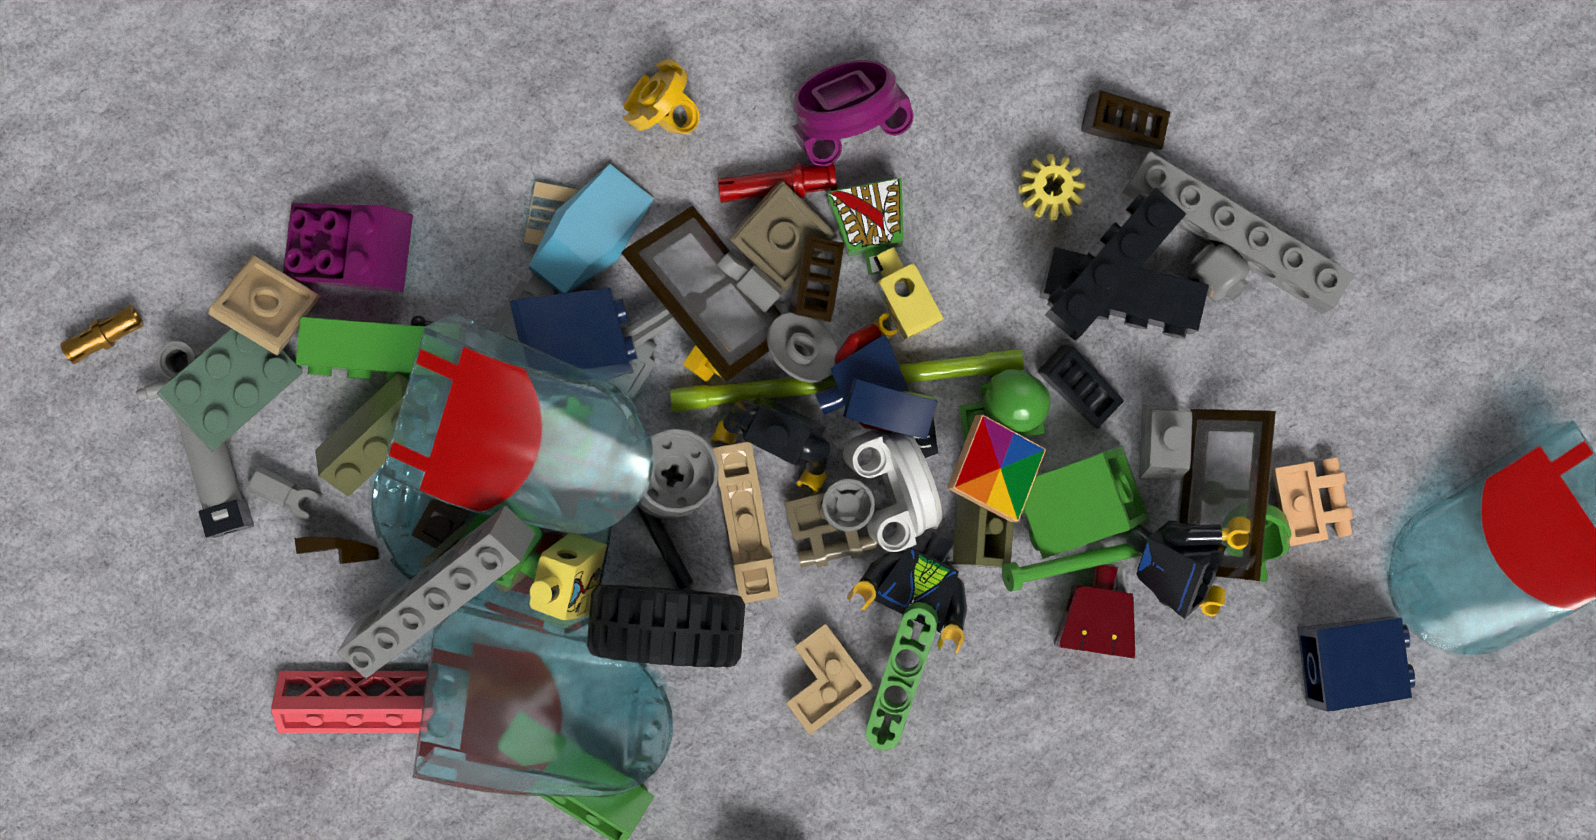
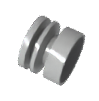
M670 429L655 434L640 448L629 467L628 486L633 500L643 512L657 519L677 520L689 516L710 498L718 482L719 466L714 451L702 437L688 430ZM669 469L675 471L674 478L680 480L676 481L671 487L666 485L667 479L661 476Z

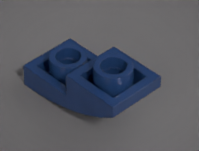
M854 377L843 416L878 428L927 439L938 400L931 396L895 389L888 384Z

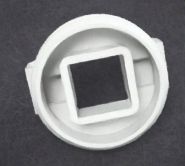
M871 430L851 438L846 443L843 450V458L846 465L866 478L882 475L893 504L876 511L868 522L869 536L887 551L899 552L917 545L915 537L922 535L924 530L938 528L942 521L939 495L926 459L912 436L897 432L889 435H878ZM871 447L873 450L871 461L866 465L859 466V453L864 448ZM890 522H896V533L888 539H883L882 532L884 527Z

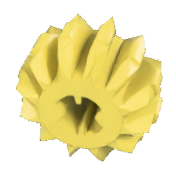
M1048 154L1045 166L1039 159L1035 158L1031 162L1033 171L1023 170L1021 178L1029 184L1020 185L1018 193L1030 195L1022 203L1024 209L1030 208L1034 204L1038 207L1034 212V218L1039 219L1044 211L1048 210L1049 221L1055 222L1058 218V210L1063 216L1068 218L1073 213L1070 204L1073 206L1081 205L1083 199L1075 192L1083 191L1086 188V184L1082 181H1073L1081 173L1079 167L1072 169L1070 172L1065 169L1069 164V158L1064 157L1058 166L1055 165L1054 155ZM1046 180H1050V185L1055 181L1060 186L1056 192L1057 196H1053V191L1050 195L1044 191V187L1047 184Z

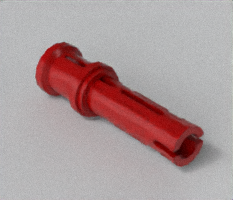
M795 163L788 170L718 178L720 201L725 203L741 199L765 197L778 181H783L799 198L805 197L806 193L837 190L834 163L828 166H802L801 163Z

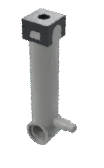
M173 341L163 345L158 351L156 366L160 374L165 377V380L138 389L136 391L137 399L145 401L160 398L156 393L180 373L175 368L177 356L185 352L188 356L189 365L203 352L195 346L180 341ZM176 415L203 509L199 510L198 513L205 537L218 538L254 527L248 502L241 498L226 442L211 452Z

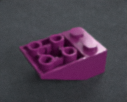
M292 203L283 273L301 283L374 291L404 292L413 214L383 205Z

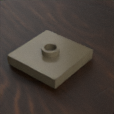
M778 181L727 239L786 292L795 282L805 235L833 240L837 234L783 181ZM813 249L812 256L818 257L823 250Z

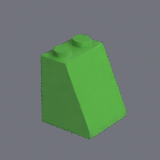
M1123 445L1036 476L1022 511L1023 514L1027 515L1031 526L1029 537L1032 546L1036 551H1040L1042 559L1130 530L1149 520Z

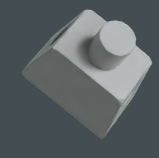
M1142 404L1140 479L1180 480L1190 469L1192 412L1183 406Z

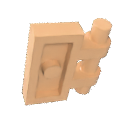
M1338 457L1322 460L1325 475L1319 477L1316 476L1314 461L1271 469L1278 507L1287 516L1292 533L1290 546L1328 540L1327 523L1334 522L1337 537L1353 535L1350 519H1354L1352 507H1347L1343 484H1347L1345 472L1340 470ZM1327 487L1332 510L1323 512L1319 489Z

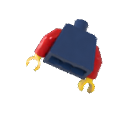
M884 313L872 324L851 333L835 354V366L830 369L836 385L815 393L824 415L846 406L854 377L888 384L895 389L909 392L888 341L898 332V328L888 331L882 324L883 321L890 317L889 314ZM859 422L865 429L887 433L894 432Z

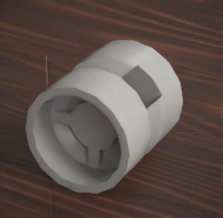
M853 479L839 480L831 485L824 494L822 501L823 516L827 522L835 529L846 532L859 530L865 526L872 518L875 508L874 497L868 486Z

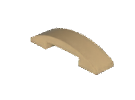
M741 442L713 447L712 450L719 466L718 483L729 535L738 594L742 597L744 603L779 597L752 444Z

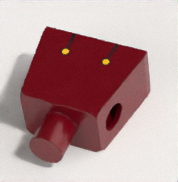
M1107 565L1095 566L1091 587L1073 585L1055 638V646L1135 659L1133 593L1115 591L1118 567Z

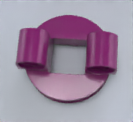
M870 60L844 62L814 74L799 87L792 104L793 110L797 114L798 124L792 127L798 144L812 163L817 166H828L834 163L842 151L840 139L862 134L877 126H880L885 133L892 136L901 135L911 127L914 114L909 97L895 82V74L890 68ZM817 140H823L821 144L813 146Z

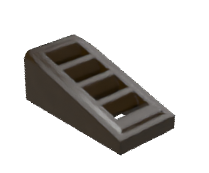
M1099 90L1088 98L1081 131L1098 137L1161 150L1164 145L1170 111ZM1106 107L1104 121L1102 122L1104 108ZM1117 110L1122 111L1119 127L1114 126ZM1133 114H1137L1135 130L1131 131L1130 126ZM1148 117L1153 118L1150 136L1144 135Z
M805 235L788 309L789 312L799 316L831 322L845 243ZM813 249L832 252L831 259L812 256ZM816 265L828 268L827 275L810 272V266ZM808 280L824 283V290L807 288ZM806 296L821 299L820 307L805 304Z

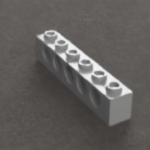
M1151 151L1142 159L1122 192L1135 199L1140 192L1148 196L1157 188L1187 213L1178 223V227L1208 245L1211 243L1215 246L1222 243L1229 245L1248 263L1251 271L1320 313H1325L1335 308L1354 276L1350 271Z
M505 505L357 621L341 644L337 654L363 677L368 678L517 565L523 558L535 532Z

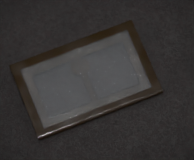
M691 206L625 248L621 254L725 382H728L770 351L767 343L768 329L772 322L782 314L774 304L764 312L736 286L739 282L718 267L717 264L730 250L696 208Z
M1190 409L1192 412L1190 469L1184 474L1179 523L1195 525L1220 524L1221 528H1228L1229 521L1234 517L1249 519L1251 528L1248 533L1249 542L1246 547L1235 549L1227 541H1222V544L1226 546V550L1215 577L1260 581L1276 411Z

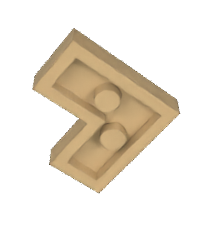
M826 623L794 646L817 679L789 699L786 704L809 735L873 688L872 684Z

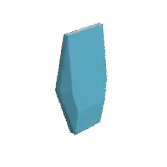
M609 164L556 210L528 269L558 293H571L618 261L621 252L625 249L654 198Z

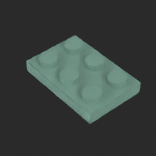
M231 328L156 394L204 445L213 452L297 379L303 371L283 350L277 356Z

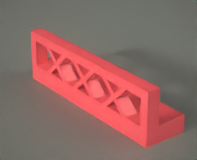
M279 671L271 712L278 733H436L438 717L435 698L438 673L437 671H376L368 678H365L358 671ZM288 684H305L309 688L300 696H285ZM334 684H344L348 688L347 691L339 696H328L324 692ZM373 684H384L388 688L379 696H368L363 692ZM413 684H427L425 696H408L403 691Z

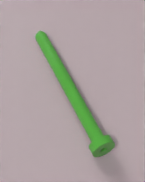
M1125 543L1019 567L1016 562H1012L1002 566V578L1006 589L1012 592L1021 590L1024 582L1142 556V554Z

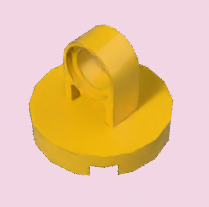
M668 58L660 61L655 65L660 71L651 78L644 74L630 91L623 106L628 114L622 116L623 120L638 131L649 129L658 123L672 134L690 133L697 127L700 113L696 104L683 93L688 79L687 71L674 59ZM678 105L682 106L687 113L686 123L682 127H678L672 118L673 111Z

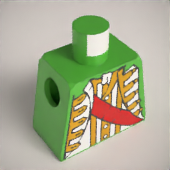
M901 178L827 192L828 206L841 240L845 243L846 253L848 256L865 254L868 275L880 274L873 259L875 256L893 247H901L903 244Z

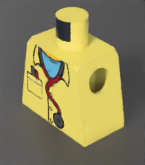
M894 247L873 258L883 277L875 284L895 327L898 328V334L902 341L944 320L914 263L904 267ZM902 282L907 285L910 291L908 297H901L897 294L894 288L896 283Z
M570 532L544 551L539 558L535 581L530 588V607L561 620L589 616L591 592L598 585L607 544Z

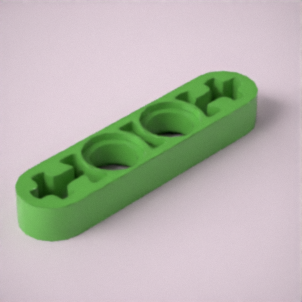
M917 602L906 608L893 643L866 727L867 741L878 750L892 749L901 739L936 633L938 616L934 608L926 603ZM918 614L926 616L925 623L930 626L924 625L922 627L918 641L910 639L914 622L908 619H916ZM909 649L918 655L919 662L912 668H905L898 663L896 655L901 650ZM889 686H900L906 691L907 699L899 704L892 703L886 698L885 690ZM887 712L893 714L889 728L892 733L888 732L885 738L879 736L878 728L882 726Z

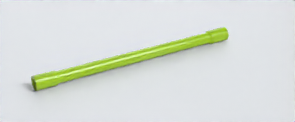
M1012 349L987 352L977 356L899 364V368L905 382L914 383L983 374L992 376L1009 369L1024 371L1022 350ZM832 374L824 381L816 383L804 382L794 377L716 386L699 385L670 389L672 411L679 412L736 403L742 399L755 401L758 394L769 399L815 394L836 385V381Z

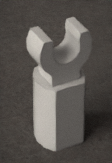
M733 248L717 264L724 273L739 282L736 286L764 312L784 292L756 265L751 267L744 257Z
M262 466L255 471L248 485L249 491L282 507L290 505L296 516L305 519H311L313 514L303 509L302 501L304 498L310 497L318 501L322 498L320 493L315 490H298L296 483Z

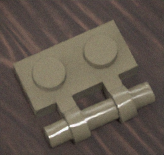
M826 492L785 502L794 541L809 537L812 549L797 553L801 568L814 564L819 568L829 565L828 561L849 555L851 559L863 556L862 552L877 549L876 542L869 534L858 537L857 530L844 531L846 540L824 546L821 534L837 530L823 516L822 501Z

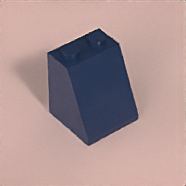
M611 288L510 301L525 369L534 388L541 397L634 373L631 360L638 359L632 336L625 337L622 323L628 322L626 308L622 298L615 299Z
M1390 616L1297 627L1308 706L1329 712L1412 698L1411 688L1415 687L1416 679L1413 666L1408 664L1406 648L1410 647V633L1407 625L1403 624L1402 618Z

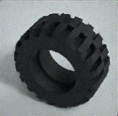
M596 585L591 592L587 648L592 656L611 660L672 666L732 667L741 659L745 603L741 596L725 593L630 585Z

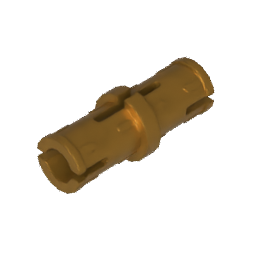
M128 305L126 308L118 311V313L102 321L96 319L91 322L89 328L61 342L60 346L66 358L75 365L94 352L103 348L108 350L114 347L115 341L142 328L144 323L137 310L132 305Z

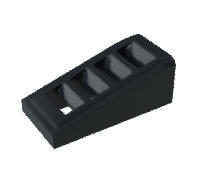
M1062 345L1038 370L1042 378L1094 428L1098 429L1124 402L1121 396L1073 346ZM1068 362L1072 363V365L1059 377L1058 373L1062 370V368ZM1081 372L1083 376L1070 388L1067 384ZM1093 383L1095 387L1081 400L1078 396ZM1104 394L1107 398L1093 412L1089 407Z

